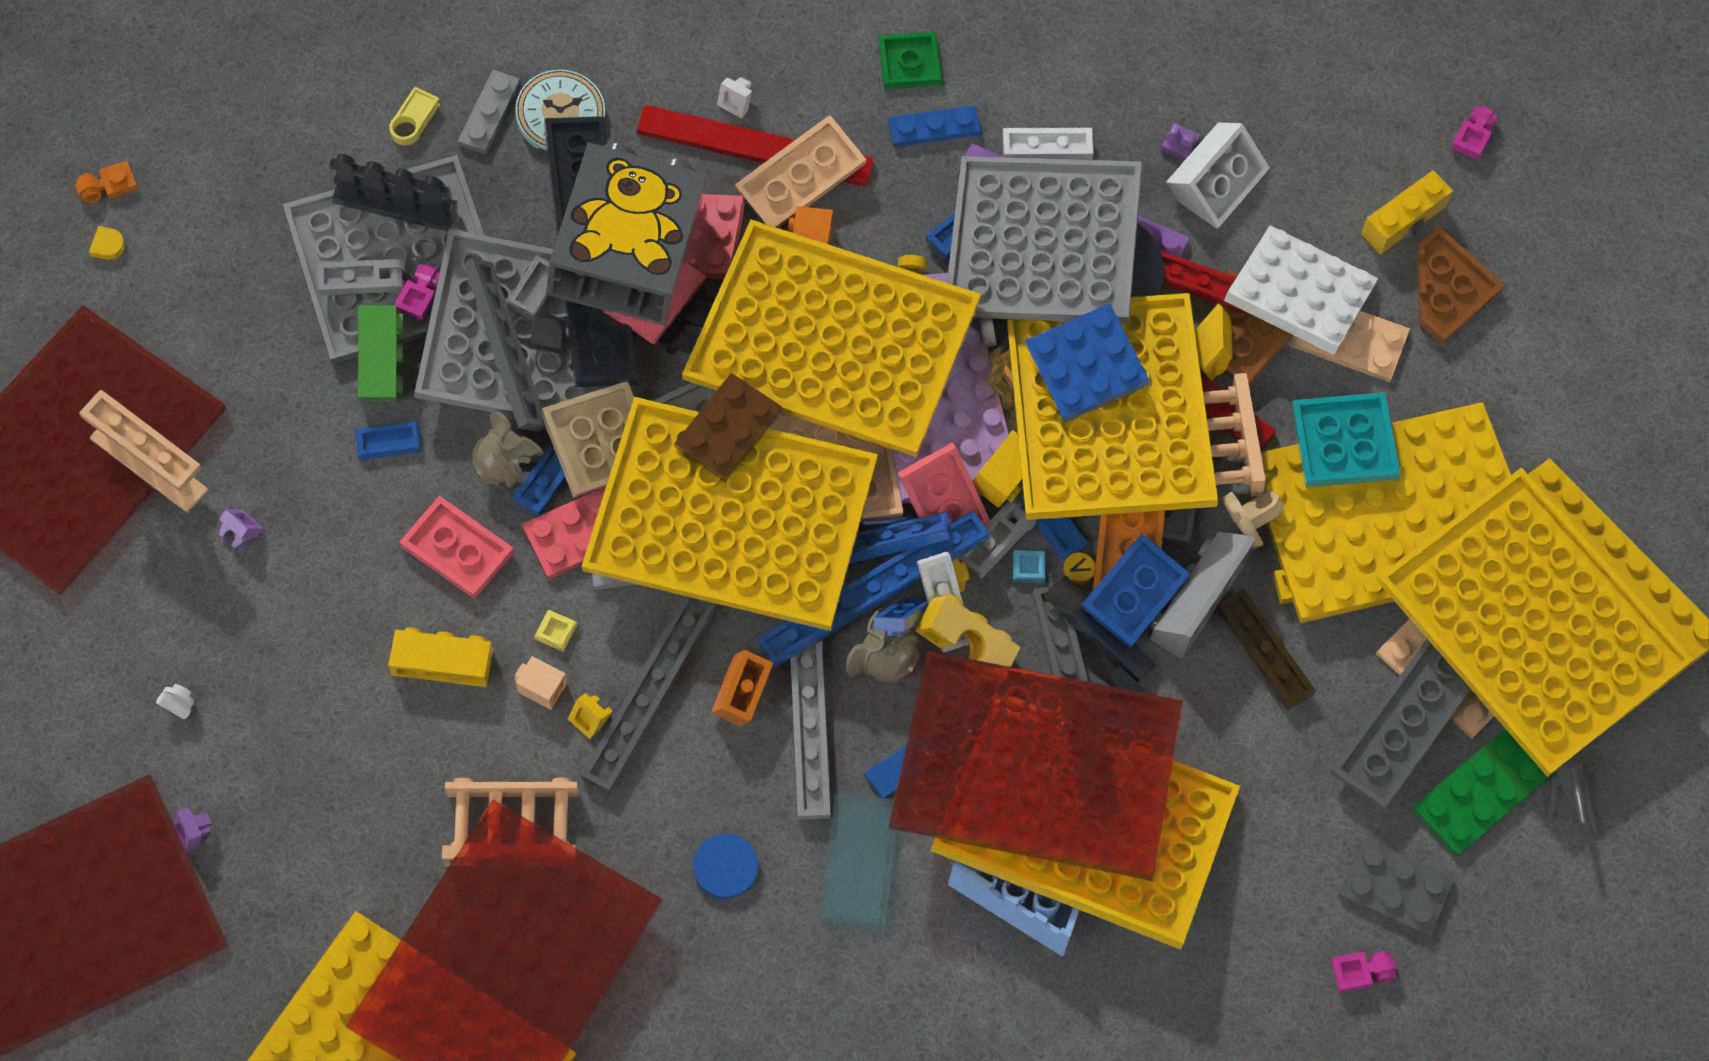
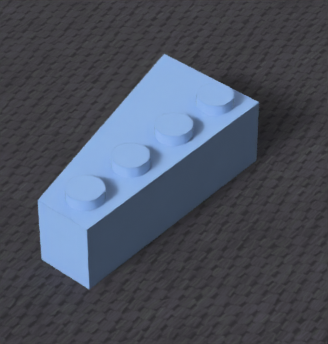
M954 861L948 882L950 887L1062 957L1064 956L1079 909Z

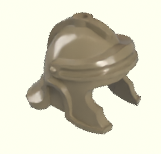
M497 411L489 414L492 429L488 430L486 437L480 438L476 443L472 454V461L476 475L480 479L496 486L505 483L510 488L522 481L520 478L522 470L519 463L538 462L540 459L538 456H542L543 451L531 439L524 436L520 438L510 429L511 424L509 420Z
M876 611L868 623V635L863 644L854 646L846 661L847 675L853 680L862 673H865L866 676L871 675L876 680L886 683H895L906 679L910 674L913 675L917 669L919 661V650L916 649L919 642L918 638L910 629L901 636H887L885 631L874 630V617L881 613Z

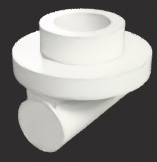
M174 684L172 688H164L156 703L180 718L186 719L191 712L194 699L190 697L191 691Z

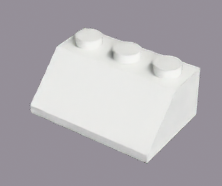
M1218 122L1166 181V184L1179 203L1218 229L1270 167L1242 123Z

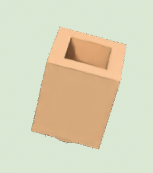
M533 656L527 665L523 663L519 667L514 678L518 693L550 710L567 685L564 672Z

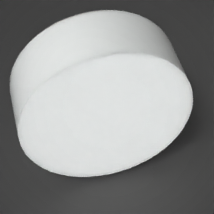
M981 318L980 324L984 344L987 347L996 346L992 318Z

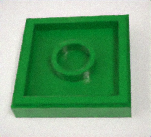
M936 31L878 35L884 90L942 86Z

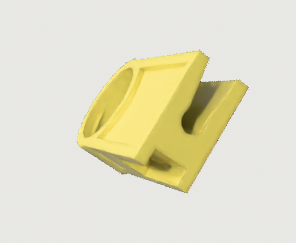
M414 87L395 117L391 120L389 126L392 139L400 145L415 143L440 106L438 103L439 98ZM401 123H412L416 127L415 131L406 137L398 136L394 133L395 128Z

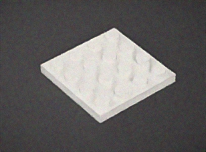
M1270 225L1228 290L1224 301L1335 355L1378 278Z

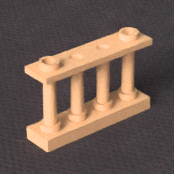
M1247 373L1234 374L1233 385L1229 386L1228 390L1203 392L1205 404L1229 402V405L1235 406L1236 413L1229 417L1208 418V431L1234 429V432L1239 431L1240 440H1237V443L1210 445L1212 458L1238 455L1239 458H1244L1245 467H1242L1241 470L1215 472L1216 485L1243 482V485L1249 486L1250 497L1259 496L1264 492L1266 480Z
M100 390L79 412L81 418L97 429L91 435V441L187 514L207 493L208 488L194 478L201 470L198 462L103 390Z
M469 778L454 779V782H445L447 796L456 797L455 839L451 845H442V860L445 867L577 866L576 845H570L567 842L568 797H579L577 782H572L569 778H554L552 782H473ZM469 797H489L488 840L484 845H471L468 842ZM502 797H522L521 841L517 845H504L501 842ZM535 797H555L554 841L550 845H537L534 842Z

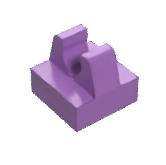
M1173 123L1160 150L1185 161L1197 145L1200 134Z
M225 509L219 518L222 522L219 531L221 537H228L232 531L235 533V540L231 544L233 548L244 546L252 538H256L264 529L243 509Z
M189 807L177 811L173 822V827L185 853L197 849L201 836L211 832L209 827L213 825L208 813L192 815Z

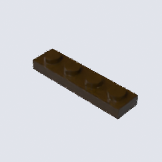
M1245 589L1218 603L1216 609L1287 710L1314 696L1316 690Z

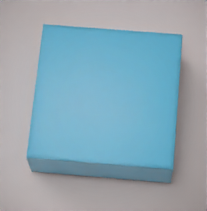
M1013 550V582L1044 583L1045 551Z

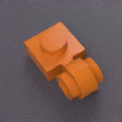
M128 161L98 170L101 179L94 177L90 173L80 175L76 179L77 183L75 184L79 198L87 204L100 200L101 194L104 191L107 192L109 199L138 190Z

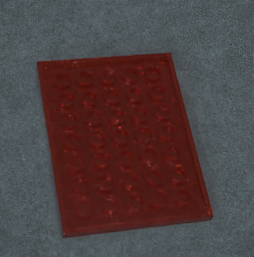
M84 305L76 311L0 393V552L59 595L66 590L155 490V488L90 440L91 435L97 429L81 418L79 412L100 390H103L187 454L226 410L223 402Z
M927 651L890 817L889 829L1153 881L1183 700Z
M151 774L0 844V1057L229 947Z
M493 799L345 1027L399 1061H564L663 900Z

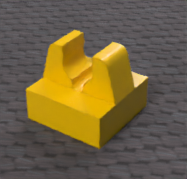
M585 693L577 698L568 720L591 740L601 731L612 709L608 707L604 710L597 704L600 699L599 697H590Z

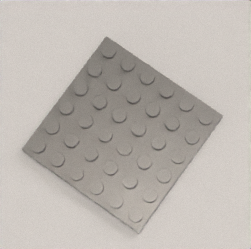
M458 155L406 169L414 175V179L424 181L426 176H434L439 178L444 186L449 187L448 199L458 202V209L450 229L484 235ZM335 190L283 204L332 365L358 357V305H394L399 295L385 292L319 296L318 263L400 259L405 262V273L402 274L405 284L407 280L417 284L418 282L414 281V275L420 264L426 265L429 263L439 267L441 270L448 232L334 204L332 196ZM388 273L381 274V279L390 278ZM433 304L423 322L403 314V333L397 332V344H405L427 336Z
M962 156L947 283L981 294V300L973 318L1070 321L1110 303L1119 322L1129 324L1142 162Z
M449 229L414 398L492 413L498 411L503 415L513 417V410L509 398L504 391V383L500 371L495 364V356L490 341L486 337V329L481 314L477 309V302L472 287L468 282V274L464 264L472 258L492 262L507 304L508 299L536 255L550 262L553 249ZM549 296L537 314L538 317L565 321L560 353L529 348L534 321L508 308L541 408L607 387L575 388L565 300Z

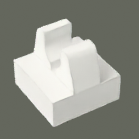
M727 77L721 83L717 105L742 119L749 109L752 90L748 88L751 86V82L742 77L736 81Z

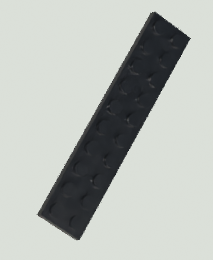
M604 116L544 118L557 237L588 142L600 146L608 144ZM565 300L575 388L613 386L622 382H628L629 385L637 384L638 375L631 326L626 323L624 325L604 313V310Z

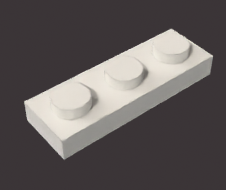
M1003 128V157L1092 160L1093 158L1092 128Z
M948 552L917 561L928 605L932 598L945 595L955 596L962 601L951 556ZM961 634L955 645L943 647L941 650L944 653L968 645L969 642Z

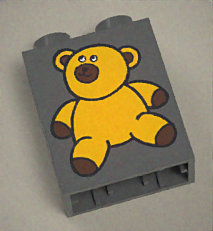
M588 142L549 262L546 295L666 326L701 209L707 174L697 172L692 165L680 159H666L660 162L637 156L634 150L624 144L608 143L600 146Z

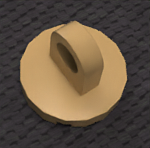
M1233 492L1223 496V504L1241 533L1256 539L1252 550H1256L1264 545L1256 529L1273 520L1283 511L1284 506L1278 494L1267 492L1242 506Z

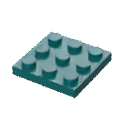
M1385 392L1292 401L1291 407L1305 488L1399 480L1400 469Z

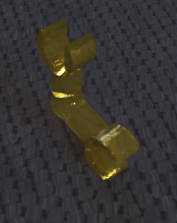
M1000 346L992 351L990 355L993 366L987 380L988 384L1002 396L1004 408L1012 412L1015 410V403L1011 399V397L1014 398V391L1002 380L1005 366L1011 363L1010 354L1004 360L1001 359Z

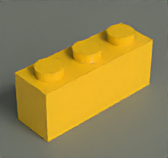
M417 628L395 629L388 666L392 676L487 687L493 648L491 641H487L486 638L473 635L468 638L455 637L454 634L449 632L428 634Z

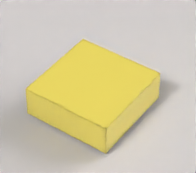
M548 610L534 638L541 643L564 652L577 627V622Z

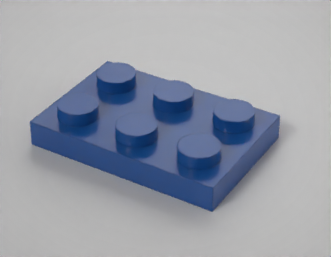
M1141 533L1080 607L1129 648L1190 574Z

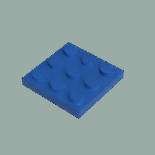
M1110 303L1025 340V345L1063 422H1067L1150 385L1149 378Z

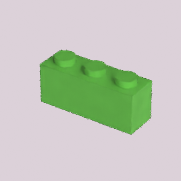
M358 305L359 402H397V394H403V375H397V363H403V345L397 344V332L403 333V314H397L396 305Z

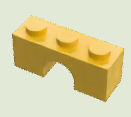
M1432 170L1367 217L1361 235L1381 255L1402 240L1407 230L1418 220L1421 219L1425 223L1446 208L1453 190Z
M952 595L932 598L915 630L939 648L955 645L962 634L970 645V654L964 666L989 682L1005 679L1021 648L1011 641L1012 637L1002 630L994 629L987 624L988 620L984 616L969 611L963 606V602L959 598Z

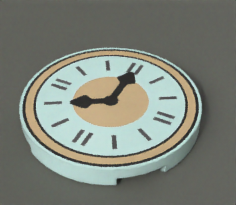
M551 70L533 77L521 89L516 102V121L521 134L532 146L546 151L544 118L604 116L605 119V104L598 88L585 76L568 70Z

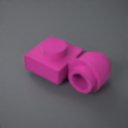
M1476 106L1469 121L1465 120L1451 149L1479 160L1490 139L1491 129L1498 115L1493 114L1494 110L1485 106L1481 108Z
M429 263L418 266L414 275V281L418 283L407 280L394 303L397 307V312L423 322L434 302L436 293L433 289H437L440 275L439 267Z
M1382 951L1371 955V962L1368 963L1365 952L1332 958L1330 962L1338 992L1342 993L1371 987L1373 984L1371 975L1373 978L1376 977L1377 983L1396 979L1395 973L1398 971L1395 957L1391 956L1389 951Z

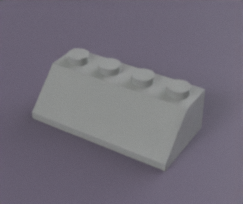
M1218 532L1213 541L1207 539L1198 553L1201 559L1197 565L1191 563L1186 569L1190 576L1185 580L1181 589H1178L1167 602L1169 607L1165 613L1159 612L1151 622L1149 628L1153 632L1150 640L1183 659L1212 616L1218 603L1221 602L1246 564L1256 539L1248 535Z

